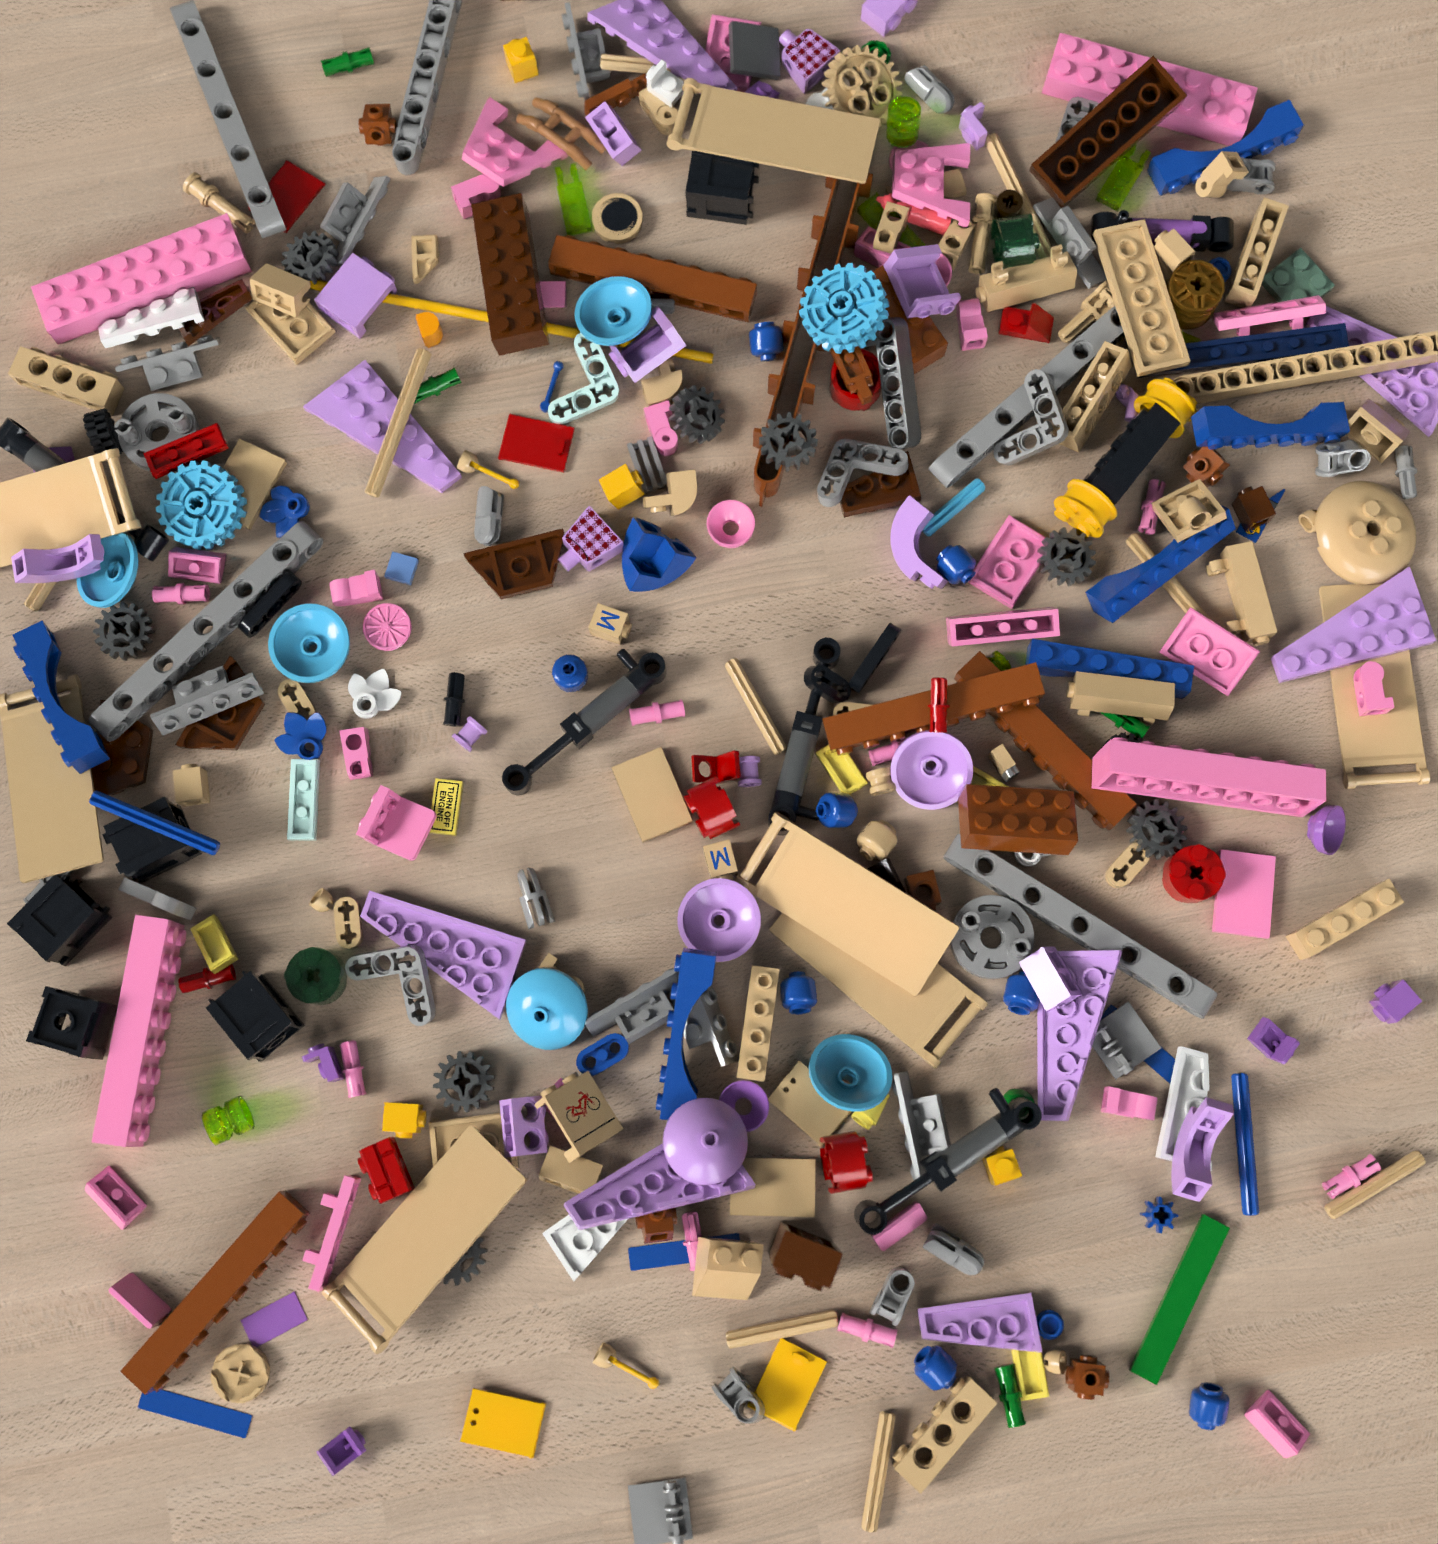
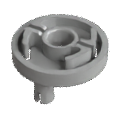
M165 393L149 394L137 399L125 410L121 419L115 423V428L117 429L115 431L118 433L122 450L135 465L147 471H150L143 453H140L138 456L140 451L148 452L200 430L197 417L190 407L180 398ZM157 428H169V433L164 440L158 442L152 440V434Z
M997 895L975 898L965 904L953 919V923L959 926V930L950 943L952 953L957 962L974 976L983 979L1007 977L1021 968L1019 962L1032 953L1034 929L1031 920L1021 906L1008 898ZM981 905H998V906H1001V907H996V906H981ZM991 927L999 931L1001 943L998 947L988 948L982 943L981 933L985 928ZM989 962H994V963L1006 962L1007 966L1005 965V963H1002V964H992V963H989Z

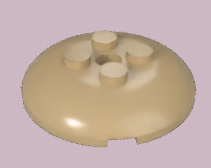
M1349 482L1331 491L1318 507L1314 523V532L1317 534L1319 543L1317 549L1326 565L1341 578L1359 585L1384 583L1402 572L1409 564L1416 546L1415 522L1408 506L1394 491L1374 482ZM1367 526H1370L1369 530L1371 534H1369V532L1367 531Z

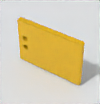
M780 1338L755 1390V1393L765 1405L764 1416L796 1431L797 1424L827 1361L784 1338ZM749 1401L747 1407L756 1411L754 1403Z
M473 1388L460 1442L534 1458L546 1403Z

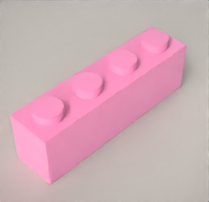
M1055 607L946 617L947 639L950 646L1060 636L1058 609Z

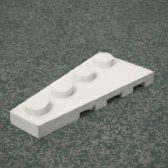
M191 287L189 289H181L168 298L155 300L149 306L142 309L131 310L125 316L118 319L107 320L98 327L100 341L105 348L137 340L139 334L142 333L153 336L159 334L160 330L164 327L172 326L174 330L184 327V322L193 319L195 323L204 322L199 296L195 288Z
M1186 1047L1177 1048L1155 1155L1157 1158L1168 1161L1173 1160L1177 1137L1187 1113L1192 1106L1198 1108L1207 1097V1091L1210 1090L1208 1053ZM1210 1161V1170H1211V1171H1212V1161Z
M567 1215L542 1234L572 1280L575 1281L628 1219L579 1230L570 1215Z

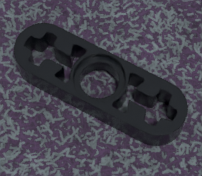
M292 572L285 573L241 619L238 629L249 638L255 636L299 590L302 581Z
M892 623L888 624L849 682L851 689L858 693L861 692L902 631L900 628Z

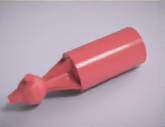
M892 193L876 197V201L881 204L883 210L887 201L908 207V223L943 236L950 225L951 217L947 216L946 219L937 216L936 211L924 207L922 210L905 202L896 201L892 197Z

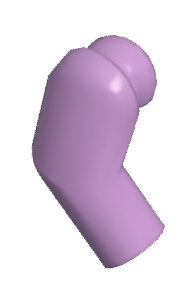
M1121 384L1115 395L1126 407L1124 420L1129 422L1138 414L1134 409V401L1139 395L1130 386Z

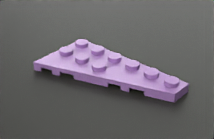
M617 0L588 12L587 20L594 25L599 23L604 26L606 33L612 37L615 35L619 36L627 42L629 48L655 65L663 59L667 63V68L678 78H692L698 83L737 91L738 87L661 0Z
M1326 306L1325 314L1309 316L1304 327L1346 323L1349 346L1397 338ZM1413 346L1416 353L1423 354L1420 347ZM1386 351L1390 358H1396L1394 352ZM1360 355V359L1364 363H1370L1368 357ZM1438 362L1359 376L1428 437L1433 434L1438 422Z
M364 360L305 404L303 408L305 411L316 415L328 425L334 426L351 439L378 454L398 398L367 361ZM410 414L392 464L403 468L413 474L415 478L443 493L461 479L462 476Z
M1410 566L1273 655L1271 661L1278 682L1282 683L1433 644L1436 638Z
M369 890L360 915L361 918L399 946L416 945L420 947L424 952L426 964L430 969L501 1020L507 996L513 984L527 940Z
M1121 950L1058 951L1082 996L1060 1009L1056 1007L1051 1011H1046L1041 1001L1037 1008L1038 1107L1042 1113V1121H1069L1121 958Z
M709 1134L705 1137L706 1144L712 1145L714 1142V1138ZM662 1143L564 1203V1207L577 1228L583 1230L754 1189L756 1184L743 1165L730 1178L717 1184L697 1185L688 1182L677 1175L670 1167L665 1157Z

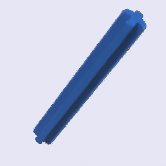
M94 791L90 797L89 803L95 807L208 854L216 855L220 848V842L102 792Z
M1246 1073L1232 1074L1231 1080L1242 1213L1246 1216L1259 1215V1200L1249 1080Z

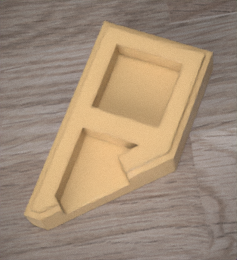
M437 235L411 236L414 284H418L439 263Z

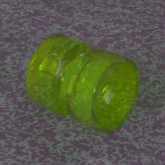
M901 96L892 100L888 106L886 138L893 146L909 147L916 143L918 139L921 106L914 98Z
M242 1096L226 1101L223 1108L217 1106L202 1112L204 1128L214 1145L228 1141L233 1137V1132L237 1135H242L253 1130L255 1127L250 1108Z

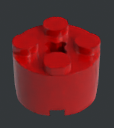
M863 349L860 350L872 374L873 385L869 387L873 395L871 397L872 402L862 405L857 392L850 393L835 362L831 370V397L834 402L848 410H868L878 400L882 390L878 358L873 353Z
M717 776L688 789V795L683 796L689 810L692 813L696 812L699 817L695 823L704 838L709 837L710 840L740 826L738 820H732L737 815L724 788L721 789L720 785L716 786L720 782Z
M1201 844L1190 845L1180 849L1166 860L1163 867L1162 881L1167 893L1176 901L1199 903L1212 897L1220 890L1226 877V871L1221 859L1213 850ZM1193 870L1197 874L1194 879L1189 876Z
M856 1131L820 1137V1142L825 1143V1148H820L821 1165L825 1181L831 1180L833 1187H828L831 1194L866 1188L867 1183L873 1181L871 1167L866 1165L864 1154L868 1152L864 1136L859 1137Z

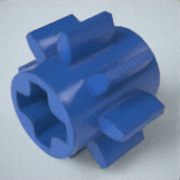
M1156 1196V1203L1154 1204L1150 1201H1145L1147 1206L1146 1212H1141L1140 1215L1145 1216L1148 1220L1145 1224L1146 1228L1156 1225L1157 1233L1163 1232V1226L1170 1229L1174 1228L1171 1222L1173 1218L1178 1217V1214L1173 1213L1170 1209L1174 1204L1173 1202H1167L1163 1205V1199L1159 1196ZM1154 1212H1164V1217L1154 1218Z

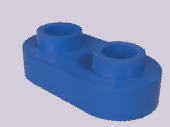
M617 1033L609 1034L578 1054L576 1059L577 1068L582 1074L589 1071L591 1076H596L623 1060L629 1052V1044L622 1035ZM612 1043H619L620 1051L618 1053L610 1051ZM589 1057L596 1059V1065L592 1068L586 1065V1060Z

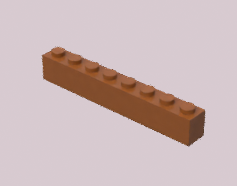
M556 235L548 261L551 275L588 284H594L608 277H628L641 283L647 289L651 298L673 299L675 305L747 323H749L757 295V283H753L747 278L736 279L728 277L722 272L711 273L703 271L697 266L687 267L678 265L672 260L666 259L662 261L644 253L637 255L619 247L614 249L604 247L598 242L590 241L588 243L570 235L564 237Z
M979 651L957 672L954 680L956 683L997 673L1000 670ZM1023 703L1012 706L1013 710L1006 713L997 714L996 710L988 712L995 719V725L1002 732H1008L1014 738L1013 742L1021 751L1025 752L1027 750L1034 757L1033 762L1042 771L1047 770L1053 776V782L1060 789L1074 791L1075 804L1083 810L1086 808L1093 815L1092 820L1100 828H1106L1108 831L1111 830L1137 805L1126 793L1093 789L1092 760L1036 705L1024 707Z
M1037 663L947 685V705H950V708H947V728L960 724V719L970 717V721H975L987 717V712L996 710L997 714L1012 711V706L1023 703L1024 707L1040 703L1039 699L1044 697L1045 692ZM931 690L822 718L831 753L837 752L838 756L852 753L853 748L863 745L864 749L880 745V740L890 738L891 742L907 738V733L929 730L930 707H928V704H931Z
M286 1190L279 1191L120 1372L144 1395L154 1390L159 1392L169 1382L170 1378L167 1375L174 1367L178 1370L189 1359L190 1356L187 1354L194 1345L196 1347L200 1346L210 1334L207 1331L214 1322L219 1324L229 1313L227 1307L232 1301L238 1302L247 1293L249 1288L246 1285L253 1277L257 1280L268 1269L269 1266L266 1264L273 1255L275 1257L279 1256L288 1246V1243L285 1241L292 1233L297 1235L307 1224L305 1218L310 1212Z

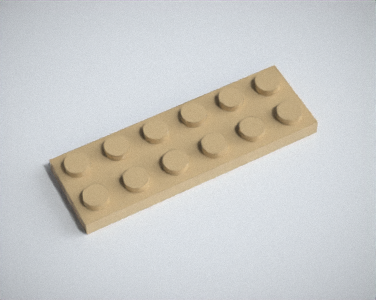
M1145 219L1096 229L1093 237L1137 376L1140 377L1188 366L1191 362Z

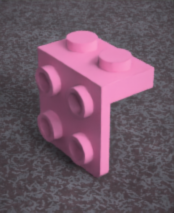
M380 785L378 791L371 799V805L365 817L359 823L356 835L375 846L413 861L417 858L436 820L437 814L433 810L407 800L391 789Z

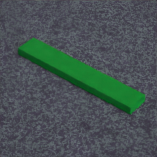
M1205 1214L1201 1215L1129 1371L1155 1385L1158 1384L1229 1232V1227Z

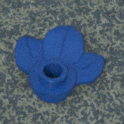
M277 486L271 489L273 500L265 503L259 514L262 520L276 523L277 538H281L299 522V519L304 518L310 509L308 500L304 495L293 493L286 486ZM297 502V507L293 510V506Z
M287 712L284 719L286 734L275 738L278 748L285 754H298L300 758L305 760L319 758L323 752L321 740L327 732L326 723L322 715L316 712L307 720L299 713ZM312 743L314 750L308 751L305 744Z

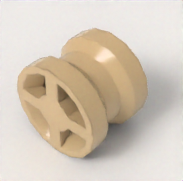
M891 767L880 768L866 773V779L871 784L869 789L871 796L890 793L897 789L891 779Z

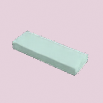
M291 759L288 840L316 841L320 773L319 759Z

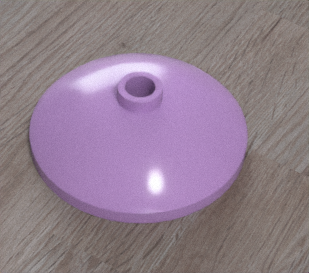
M929 730L917 732L906 738L898 746L891 761V779L897 788L895 790L906 802L921 809H941L957 802L966 784H971L973 777V763L968 749L957 737L950 733L929 732ZM934 761L936 764L934 767L929 768L926 766V763Z
M714 878L697 884L685 895L679 907L677 923L680 936L688 948L717 952L716 962H725L740 957L754 944L760 930L761 916L758 904L749 890L735 881ZM718 915L723 916L725 919L722 926H717L714 923V919Z
M698 1098L688 1101L677 1108L666 1123L663 1133L665 1157L674 1172L688 1182L697 1185H713L723 1182L736 1173L746 1156L748 1137L745 1125L738 1113L720 1100ZM708 1134L714 1138L712 1145H708L705 1142V1137Z

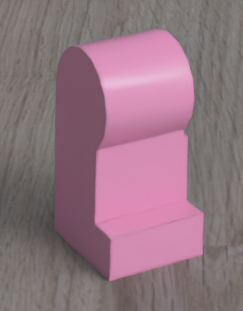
M484 174L451 187L453 199L463 219L473 216L471 204L501 197L500 184Z
M979 299L960 300L956 304L961 351L985 348L988 335L987 329L984 326L983 316L981 315Z
M669 400L644 408V416L657 452L662 456H671L678 448L677 434L670 428L668 422L669 417L672 415V411L669 410Z
M375 570L365 571L362 575L350 578L336 579L329 583L334 606H349L383 600L380 577Z
M1366 662L1354 673L1353 680L1359 716L1386 714L1395 708L1393 697L1385 698L1382 684L1384 670L1377 662Z
M365 727L340 730L349 779L356 780L372 777L373 768L370 758L369 730Z
M1110 1086L1104 1087L1101 1112L1129 1118L1155 1120L1157 1097Z

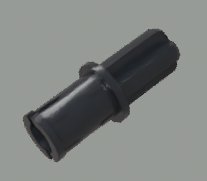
M452 672L448 677L447 697L443 698V701H446L443 722L445 726H461L462 703H465V699H463L465 676L462 673Z

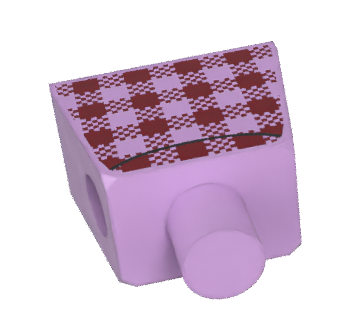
M788 29L779 38V42L785 47L782 50V65L803 94H806L825 77L824 72L830 69L828 63L835 60L834 57L840 53L836 46L811 29H806L798 37Z
M589 506L563 536V544L568 551L558 561L567 571H570L578 563L587 571H591L620 554L624 544Z

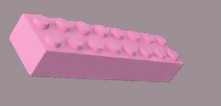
M1060 33L1042 94L1070 101L1075 97H1081L1101 103L1147 62L1150 57ZM1158 60L1187 95L1184 102L1158 125L1159 127L1231 146L1243 138L1258 87Z
M226 213L31 286L46 330L59 345L98 330V327L107 320L118 319L125 316L131 310H139L149 306L155 300L168 298L181 289L194 287L196 292L250 273L252 270L237 231Z
M1117 737L1110 739L1093 756L1092 788L1304 817L1326 802V769L1315 768V765L1312 764L1291 765L1285 760L1263 761L1262 758L1256 756L1241 758L1236 757L1233 753L1213 754L1209 753L1206 749L1184 750L1178 745L1156 746L1155 743L1150 741L1128 742L1126 738Z
M135 915L92 1137L93 1143L121 1147H143L144 1142L148 1140L150 1134V1125H147L149 1113H152L155 1107L153 1092L154 1086L160 1080L161 1071L158 1065L160 1057L164 1055L166 1042L163 1038L165 1029L169 1028L171 1022L169 1006L170 1001H173L176 995L174 980L175 974H178L181 968L179 953L181 946H184L186 941L185 925L169 919Z

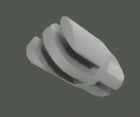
M925 65L906 73V84L934 112L944 114L953 108L955 103L953 93Z
M482 486L478 490L474 535L480 544L491 546L500 537L504 495L487 486Z
M530 867L527 868L533 893L530 892L524 871L522 869L519 870L517 877L523 895L519 899L528 929L534 928L528 902L531 904L538 926L545 925L539 902L540 898L548 922H555L546 890H541L535 870Z
M937 1223L933 1225L923 1248L965 1274L976 1275L980 1273L984 1266L983 1255Z

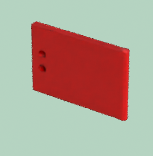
M288 160L285 161L268 183L286 227V230L283 232L287 233L326 185L323 181Z
M509 414L498 459L564 473L575 427Z

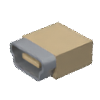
M1003 744L989 753L988 758L1005 782L1010 781L1020 773L1016 763Z

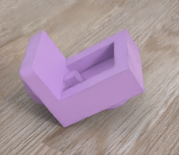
M982 102L975 106L970 105L962 112L958 127L966 143L971 144L976 151L985 145L988 134L987 130L979 122L985 107Z

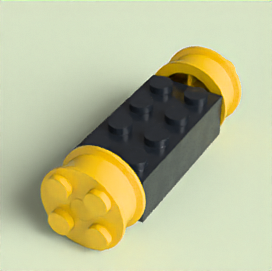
M1165 377L1163 380H1151L1147 385L1145 395L1137 397L1134 401V409L1138 414L1126 425L1127 429L1110 445L1111 449L1096 462L1095 468L1090 474L1088 473L1083 480H1070L1067 485V492L1054 500L1055 516L1076 528L1078 535L1085 533L1084 539L1088 537H1101L1104 533V525L1117 517V510L1114 505L1117 504L1168 438H1179L1183 434L1184 425L1190 422L1191 416L1197 412V401L1177 387L1176 383L1170 378Z

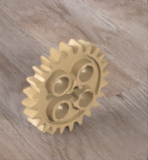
M859 45L853 47L852 51L848 47L842 51L843 54L841 52L834 57L835 60L828 63L830 69L824 72L825 77L828 79L822 82V86L827 87L828 90L822 96L829 97L830 99L825 106H833V110L878 118L880 119V128L882 124L885 125L890 121L889 117L891 118L896 114L894 109L901 104L896 98L902 96V92L896 90V88L902 82L895 81L894 78L899 74V71H891L894 62L886 64L887 55L884 54L879 58L877 48L870 53L868 45L863 47L862 50H860ZM864 68L869 69L871 77L865 73ZM843 77L848 79L850 86L844 83ZM875 92L880 95L881 101L877 100ZM853 101L858 103L860 111L855 109Z

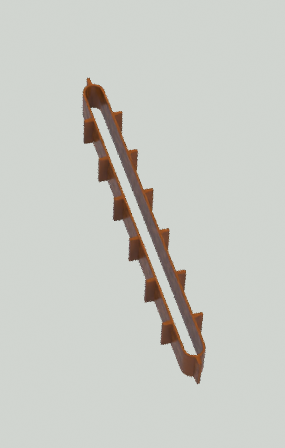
M868 173L865 184L857 183L835 265H841L845 247L855 249L859 226L852 224L859 197L870 198L873 174ZM826 177L825 187L831 189L825 214L824 216L813 215L811 238L817 240L810 268L799 267L797 290L803 291L802 297L807 295L804 292L806 286H811L812 278L814 277L840 179ZM799 304L795 322L784 320L783 341L789 344L780 375L769 374L768 394L774 396L768 419L773 421L802 320L799 310L804 307ZM813 343L795 408L794 419L800 414L803 403L811 405L814 403L816 385L808 382L817 351L828 352L822 348V344L817 346ZM754 428L753 447L759 448L754 467V490L760 496L759 506L762 507L766 498L772 497L778 492L785 466H780L776 477L772 480H763L758 476L764 455H761V448L763 446L759 445V437L763 435L760 428ZM793 435L790 439H788L786 445L789 444L790 441H792Z

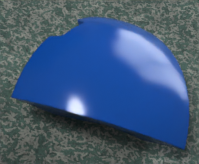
M636 517L632 518L622 549V570L629 591L644 592L661 588L676 580L693 564L697 557L679 539H671L662 534L661 528L657 525Z

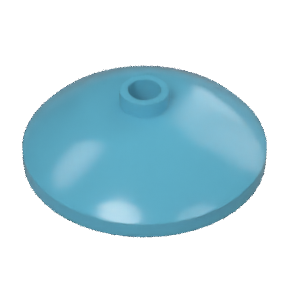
M622 276L608 277L595 282L582 293L575 307V322L580 333L589 341L604 346L619 345L632 340L645 329L652 315V301L647 289L638 281Z
M125 532L102 538L101 544L104 547V561L100 563L101 569L92 574L76 578L80 596L91 606L107 608L115 605L127 595L135 582L139 566L138 552L133 539Z
M302 604L285 611L274 623L268 639L269 655L275 667L287 678L301 683L320 682L334 675L344 664L350 649L349 632L343 620L333 610L319 604ZM316 644V651L310 652V646Z
M537 968L524 973L511 986L506 1000V1013L512 1029L524 1042L535 1048L556 1050L571 1044L581 1034L588 1017V1005L581 987L572 977L557 969ZM537 1011H542L545 1018H540Z
M840 1034L823 1040L815 1048L809 1062V1077L816 1092L826 1102L842 1110L859 1112L876 1107L886 1098L892 1084V1069L886 1055L874 1043L860 1036ZM842 1080H847L850 1084H847Z

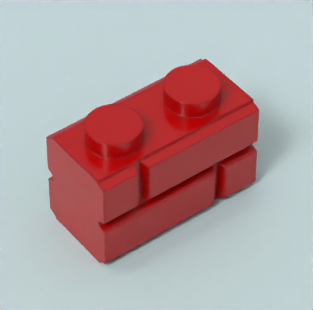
M388 1137L359 1150L361 1157L358 1158V1164L363 1174L368 1173L371 1184H368V1189L373 1200L378 1199L379 1203L382 1204L415 1189L395 1137Z

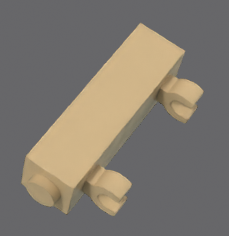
M1062 245L1051 247V256L1006 269H1003V261L992 263L991 273L979 276V287L976 288V297L980 303H983L986 311L991 312L1075 288L1077 268L1068 251L1062 253Z
M1253 541L1226 546L1220 553L1221 559L1210 561L1209 565L1205 566L1208 576H1215L1221 573H1225L1237 620L1226 622V625L1222 627L1234 635L1241 633L1242 639L1248 644L1253 643L1254 646L1267 644L1277 633Z
M1076 671L1073 681H1068L1066 697L1070 698V709H1078L1077 715L1088 717L1090 711L1143 717V723L1153 725L1155 719L1168 721L1175 707V683Z

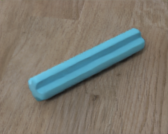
M979 478L974 479L934 513V516L922 532L927 537L933 535L984 492L986 488L984 483Z

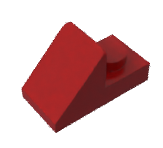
M1032 303L1030 311L1005 307L1002 310L998 334L1050 343L1054 317L1036 303Z

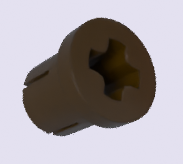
M1005 190L999 194L996 202V216L998 220L1003 222L1005 217V223H1011L1015 220L1017 213H1019L1023 205L1022 196L1017 191Z

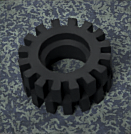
M103 408L84 414V427L87 430L86 434L90 439V444L93 446L95 454L118 448L120 454H122L123 450L120 446L118 433L115 431L117 430L115 422L111 418L110 412Z

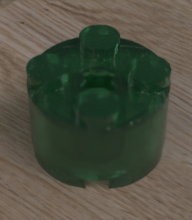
M1032 214L1002 217L992 221L991 240L995 239V248H992L994 263L1003 261V269L1033 264L1036 260L1035 249H1039L1040 242L1038 233H1033Z
M310 947L298 952L290 960L284 973V979L290 993L296 999L311 1005H326L336 1001L343 994L347 985L344 962L336 954L322 948ZM315 972H319V982L314 981L313 974Z

